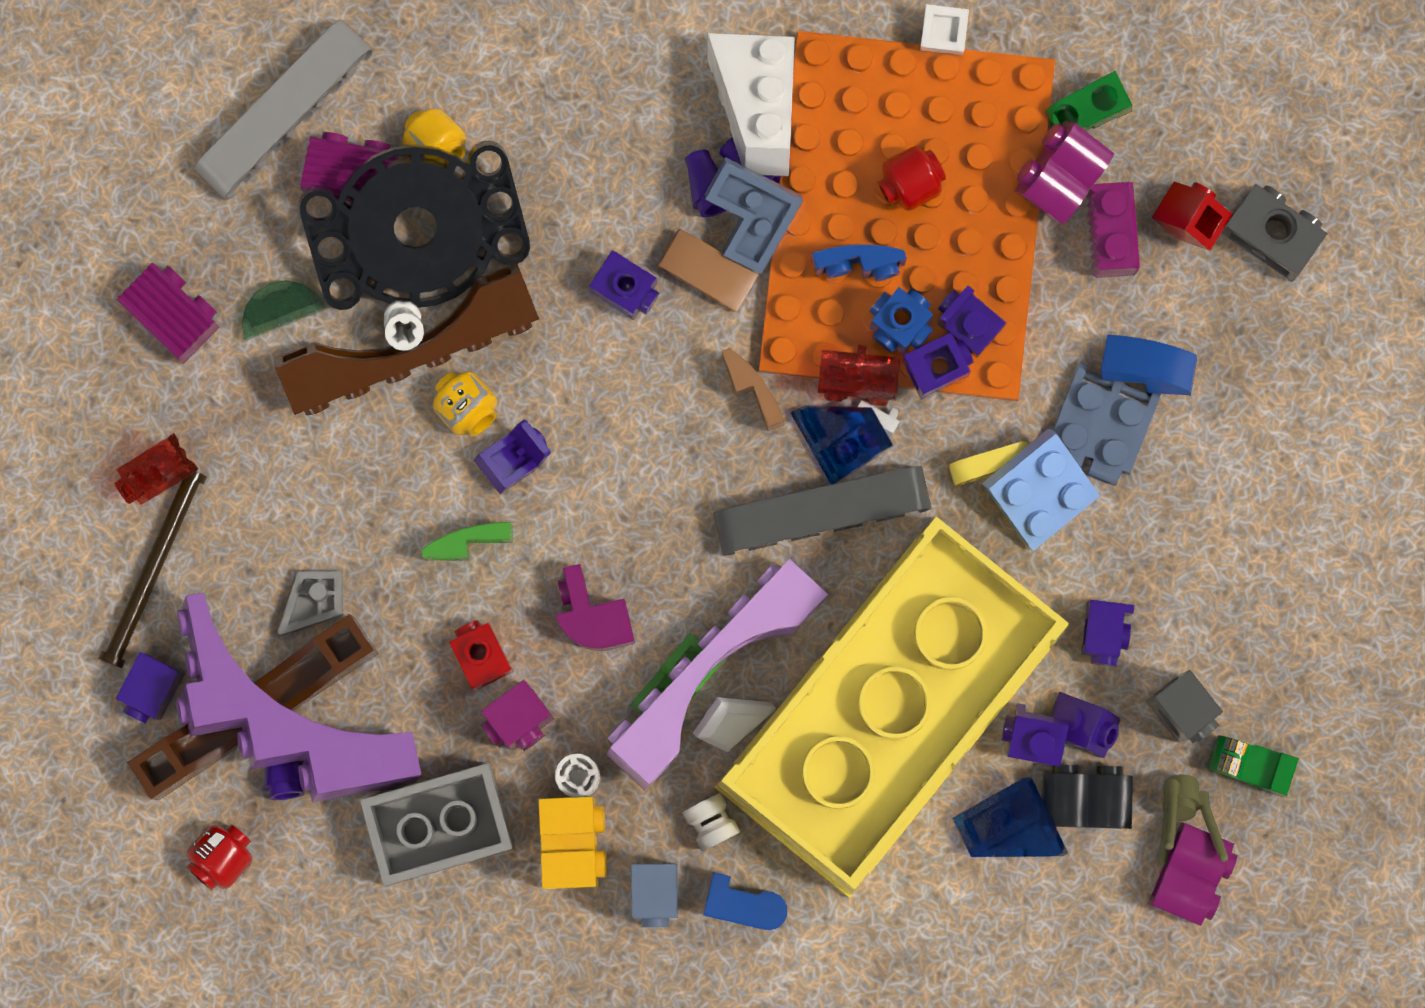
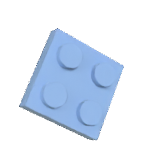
M1050 428L982 483L1017 534L1032 551L1037 549L1100 497L1059 436Z

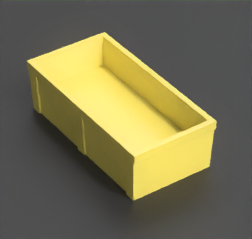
M933 517L713 788L722 793L731 803L850 899L1067 630L1069 623L938 517Z

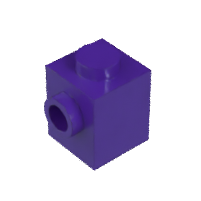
M614 250L611 251L589 285L590 293L633 320L639 312L646 315L660 294L654 290L657 285V278Z

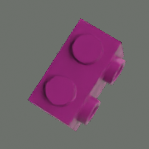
M522 680L481 711L487 719L481 724V727L492 742L499 748L505 744L511 750L518 746L523 751L528 750L545 737L541 729L555 719L525 680Z

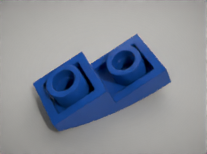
M859 244L813 252L811 261L816 276L827 273L828 279L837 278L852 272V265L858 263L863 279L874 276L875 281L878 282L900 274L899 267L905 266L907 258L904 250Z
M1108 334L1101 367L1102 379L1107 381L1146 383L1148 393L1191 396L1197 355L1156 341Z

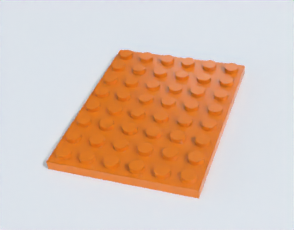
M798 31L793 68L789 176H782L780 185L802 195L803 202L772 255L759 372L916 390L902 362L903 355L896 349L892 353L887 351L872 338L874 332L869 328L871 320L875 316L869 312L885 291L892 296L898 287L906 293L913 289L921 294L931 304L928 310L933 313V317L929 326L934 329L922 344L924 346L948 334L938 325L939 318L943 314L938 310L940 304L954 289L961 294L969 286L975 291L973 295L1003 319L1006 325L978 358L971 354L974 363L968 365L971 371L968 377L937 392L1018 401L1039 210L1017 194L1015 189L1019 183L1017 175L1021 168L1029 160H1036L1045 147L1042 145V141L1047 134L1049 122L1045 110L1051 104L1055 59L964 49L962 56L921 51V44ZM917 146L924 151L930 149L940 162L946 176V180L941 182V194L910 211L901 208L897 202L889 205L878 185V182L884 179L882 174L883 163L910 147ZM859 244L904 250L907 258L905 266L899 267L900 274L878 282L875 281L874 276L863 279L858 263L852 265V272L837 278L828 279L827 273L816 276L811 261L813 252ZM902 310L894 314L895 321L900 325H905L911 320V317ZM911 346L905 354L915 350V348ZM936 359L931 363V368L935 373L942 374L948 369L947 363L942 359Z

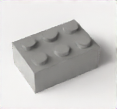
M489 763L360 800L383 886L395 885L515 850L494 771Z

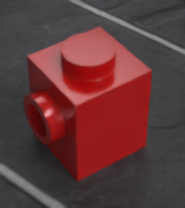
M1174 181L1153 214L1152 219L1177 239L1210 251L1233 214L1215 199L1216 194L1207 187L1197 182H1194L1190 187Z
M475 620L454 631L457 638L450 641L449 644L472 690L477 691L514 672L489 623L481 626L479 621Z

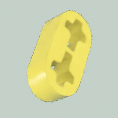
M1028 441L1004 446L949 464L954 486H961L990 477L1027 447Z

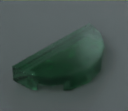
M288 280L269 283L256 291L245 306L242 318L244 339L247 341L326 310V307L317 293L302 283Z

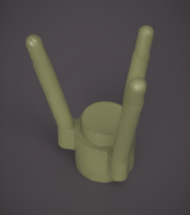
M1179 774L1168 777L1163 784L1164 817L1159 849V865L1162 867L1167 865L1168 852L1174 846L1176 820H1190L1195 817L1197 810L1202 812L1220 861H1227L1228 855L1210 808L1209 793L1199 791L1198 780L1193 776Z

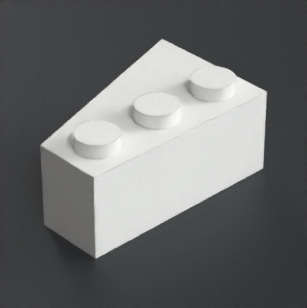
M708 33V64L710 71L713 72L719 90L718 95L722 106L725 108L730 123V131L742 166L760 175L789 176L795 37Z

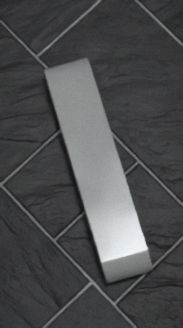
M343 20L336 21L215 142L197 162L195 171L225 200L236 195L234 190L242 181L247 183L266 164L264 159L272 151L277 153L297 133L294 129L303 120L307 122L326 103L324 98L333 89L337 92L357 72L354 68L363 59L366 62L368 61L374 49Z

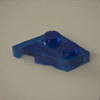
M805 405L790 413L831 485L844 480L893 446L872 407Z
M1032 777L1020 779L952 818L971 857H1052L1068 854Z

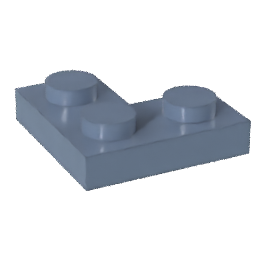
M726 157L705 193V200L741 217L722 250L723 256L762 274L803 202L802 195Z

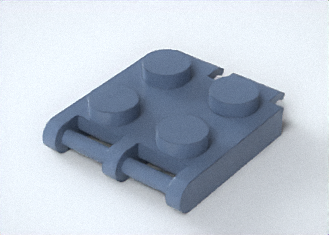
M1079 363L1053 431L1059 436L1080 468L1085 458L1092 460L1087 473L1088 476L1116 486L1121 472L1128 475L1131 474L1161 394L1152 393L1150 395L1127 386L1122 381L1103 380L1102 375L1087 370L1088 365ZM1083 378L1111 388V391L1103 389L1094 383L1085 382ZM1119 393H1124L1141 401L1147 402L1148 404L1146 406L1135 399L1123 397L1119 395Z

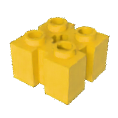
M594 797L539 799L542 889L599 887V878L607 877L606 851H598L597 834L605 833L604 807L596 806V799Z

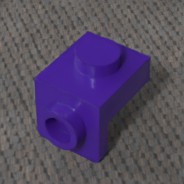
M524 419L509 434L479 453L474 462L501 495L537 470L551 454V451L547 447L542 433L536 428H532L528 421Z
M1059 692L1050 716L1069 720L1066 742L1104 758L1108 749L1117 740L1120 718L1105 708Z
M1017 703L1015 715H1006L1001 741L1009 742L1008 757L1060 767L1069 720L1025 712L1026 705Z

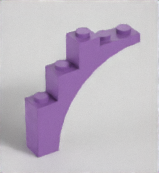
M204 593L186 595L182 605L183 610H177V622L181 637L188 636L191 652L185 653L188 676L190 679L197 678V682L185 684L182 698L176 699V706L180 724H188L190 736L242 727L243 731L237 733L238 746L241 757H249L251 770L303 760L304 765H299L298 767L300 784L303 792L310 791L312 803L416 783L421 776V770L412 732L375 735L342 731L310 721L280 705L255 685L230 656L213 625Z

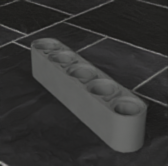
M915 466L718 510L713 514L722 554L727 556L733 555L735 551L748 548L751 551L778 545L777 542L791 539L792 542L819 536L820 532L832 529L834 532L855 528L863 526L862 523L876 520L877 523L904 517L905 513L913 511L922 513L931 510L932 507L922 466Z

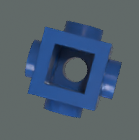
M898 287L892 296L885 291L869 311L875 316L871 320L869 328L874 332L872 338L887 351L892 353L896 349L903 356L911 346L915 349L920 348L934 330L929 326L933 317V313L928 310L931 304L913 289L906 293ZM902 310L911 317V320L905 325H900L895 321L894 314Z

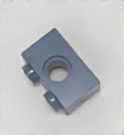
M631 864L632 919H641L642 927H669V918H678V864Z

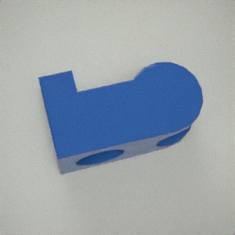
M713 872L703 913L704 916L762 930H773L779 928L784 923L788 908L785 900L779 894L764 891L755 895L730 889L728 887L731 876Z

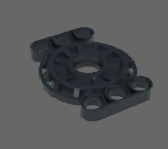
M490 140L475 144L470 150L467 162L459 156L438 147L417 144L393 147L373 155L357 167L343 184L339 196L328 187L317 185L306 189L299 200L300 216L323 297L327 304L338 310H348L354 307L360 301L363 290L373 298L388 304L395 301H409L418 308L436 306L458 297L470 288L476 278H479L487 269L492 256L500 263L512 265L523 262L530 251V240L508 157L501 145ZM484 151L496 152L501 158L500 166L492 173L481 172L476 167L477 157ZM410 154V158L396 159L386 164L383 163L384 160L394 156ZM420 154L434 155L448 161L443 164L433 159L420 158ZM374 166L376 170L366 176L359 187L354 186L360 176ZM457 166L463 169L462 176L455 171ZM496 192H503L511 197V206L503 214L492 213L487 208L488 198ZM347 195L352 197L350 205L345 202ZM315 196L326 197L332 204L331 211L323 218L312 217L306 210L307 202ZM410 207L426 209L436 220L437 229L435 235L429 243L423 246L411 247L405 245L398 240L394 233L396 218L402 211ZM514 233L520 236L522 239L521 249L511 255L502 253L498 249V242L503 235ZM327 237L337 238L343 244L342 253L334 259L324 258L318 251L319 243ZM480 246L486 250L483 258L477 254ZM471 264L476 266V269L466 280L458 286L455 285L454 281L463 275ZM368 275L375 280L374 287L366 282ZM338 278H346L353 282L355 289L350 297L337 299L329 291L331 283ZM385 287H388L398 292L410 293V299L394 297L383 291ZM442 287H446L448 290L435 297L420 298V293L435 291Z

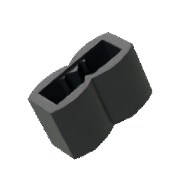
M1052 765V773L1042 774L1041 826L1132 829L1133 776L1123 775L1122 766H1097L1096 774H1079V765H1061L1060 767Z

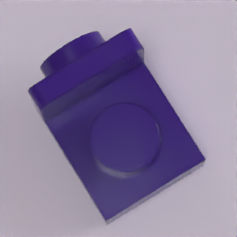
M967 286L961 294L954 289L938 307V310L943 313L939 318L938 325L948 334L952 332L957 342L963 340L970 353L978 358L1005 327L1006 322L974 296L975 291L971 287Z

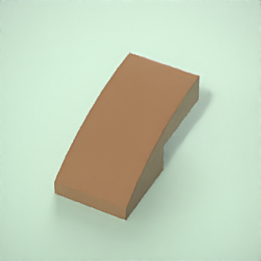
M682 229L676 231L656 265L677 280L693 289L699 290L732 312L738 311L758 277L756 273L747 267L723 256L721 251Z
M731 348L722 350V358L736 397L753 391L767 431L784 426V418L779 406L758 373Z

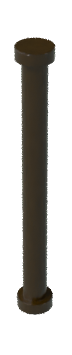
M184 466L180 472L183 479L106 652L101 651L98 659L122 669L126 662L122 659L196 490L199 484L204 485L207 476Z

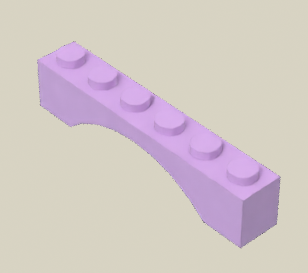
M791 559L781 568L774 563L757 581L762 588L754 597L750 599L744 594L728 611L727 614L733 619L722 630L715 625L701 639L698 645L703 650L692 662L687 657H684L668 675L673 682L662 693L655 688L638 706L643 712L632 725L627 720H624L609 736L608 740L613 745L606 755L644 791L649 788L679 754L681 729L687 706L696 688L706 675L727 656L749 644L770 637L794 634L828 596Z

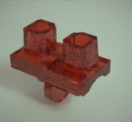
M858 344L857 353L822 350L818 393H824L826 401L842 402L848 396L865 398L870 405L885 407L889 400L896 401L900 358L866 354L867 345Z
M173 433L118 467L116 471L121 478L114 482L126 503L131 504L137 500L142 505L195 473L198 467L186 457V451L180 447L179 440Z

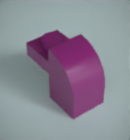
M581 565L564 567L565 578L557 580L563 606L571 604L573 611L556 614V617L568 638L577 645L593 651H606L635 644L625 599L591 606Z

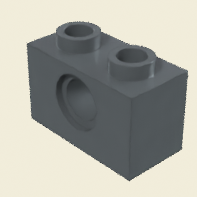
M1255 184L1221 233L1293 282L1328 233L1321 229V221L1309 212L1301 210L1298 213L1284 204L1286 198L1279 191L1267 185L1261 188ZM1271 220L1281 222L1287 230L1286 238L1282 240L1271 238L1266 231V222Z
M1191 670L1178 675L1146 700L1178 743L1188 739L1192 743L1199 742L1219 726L1215 718L1223 713Z

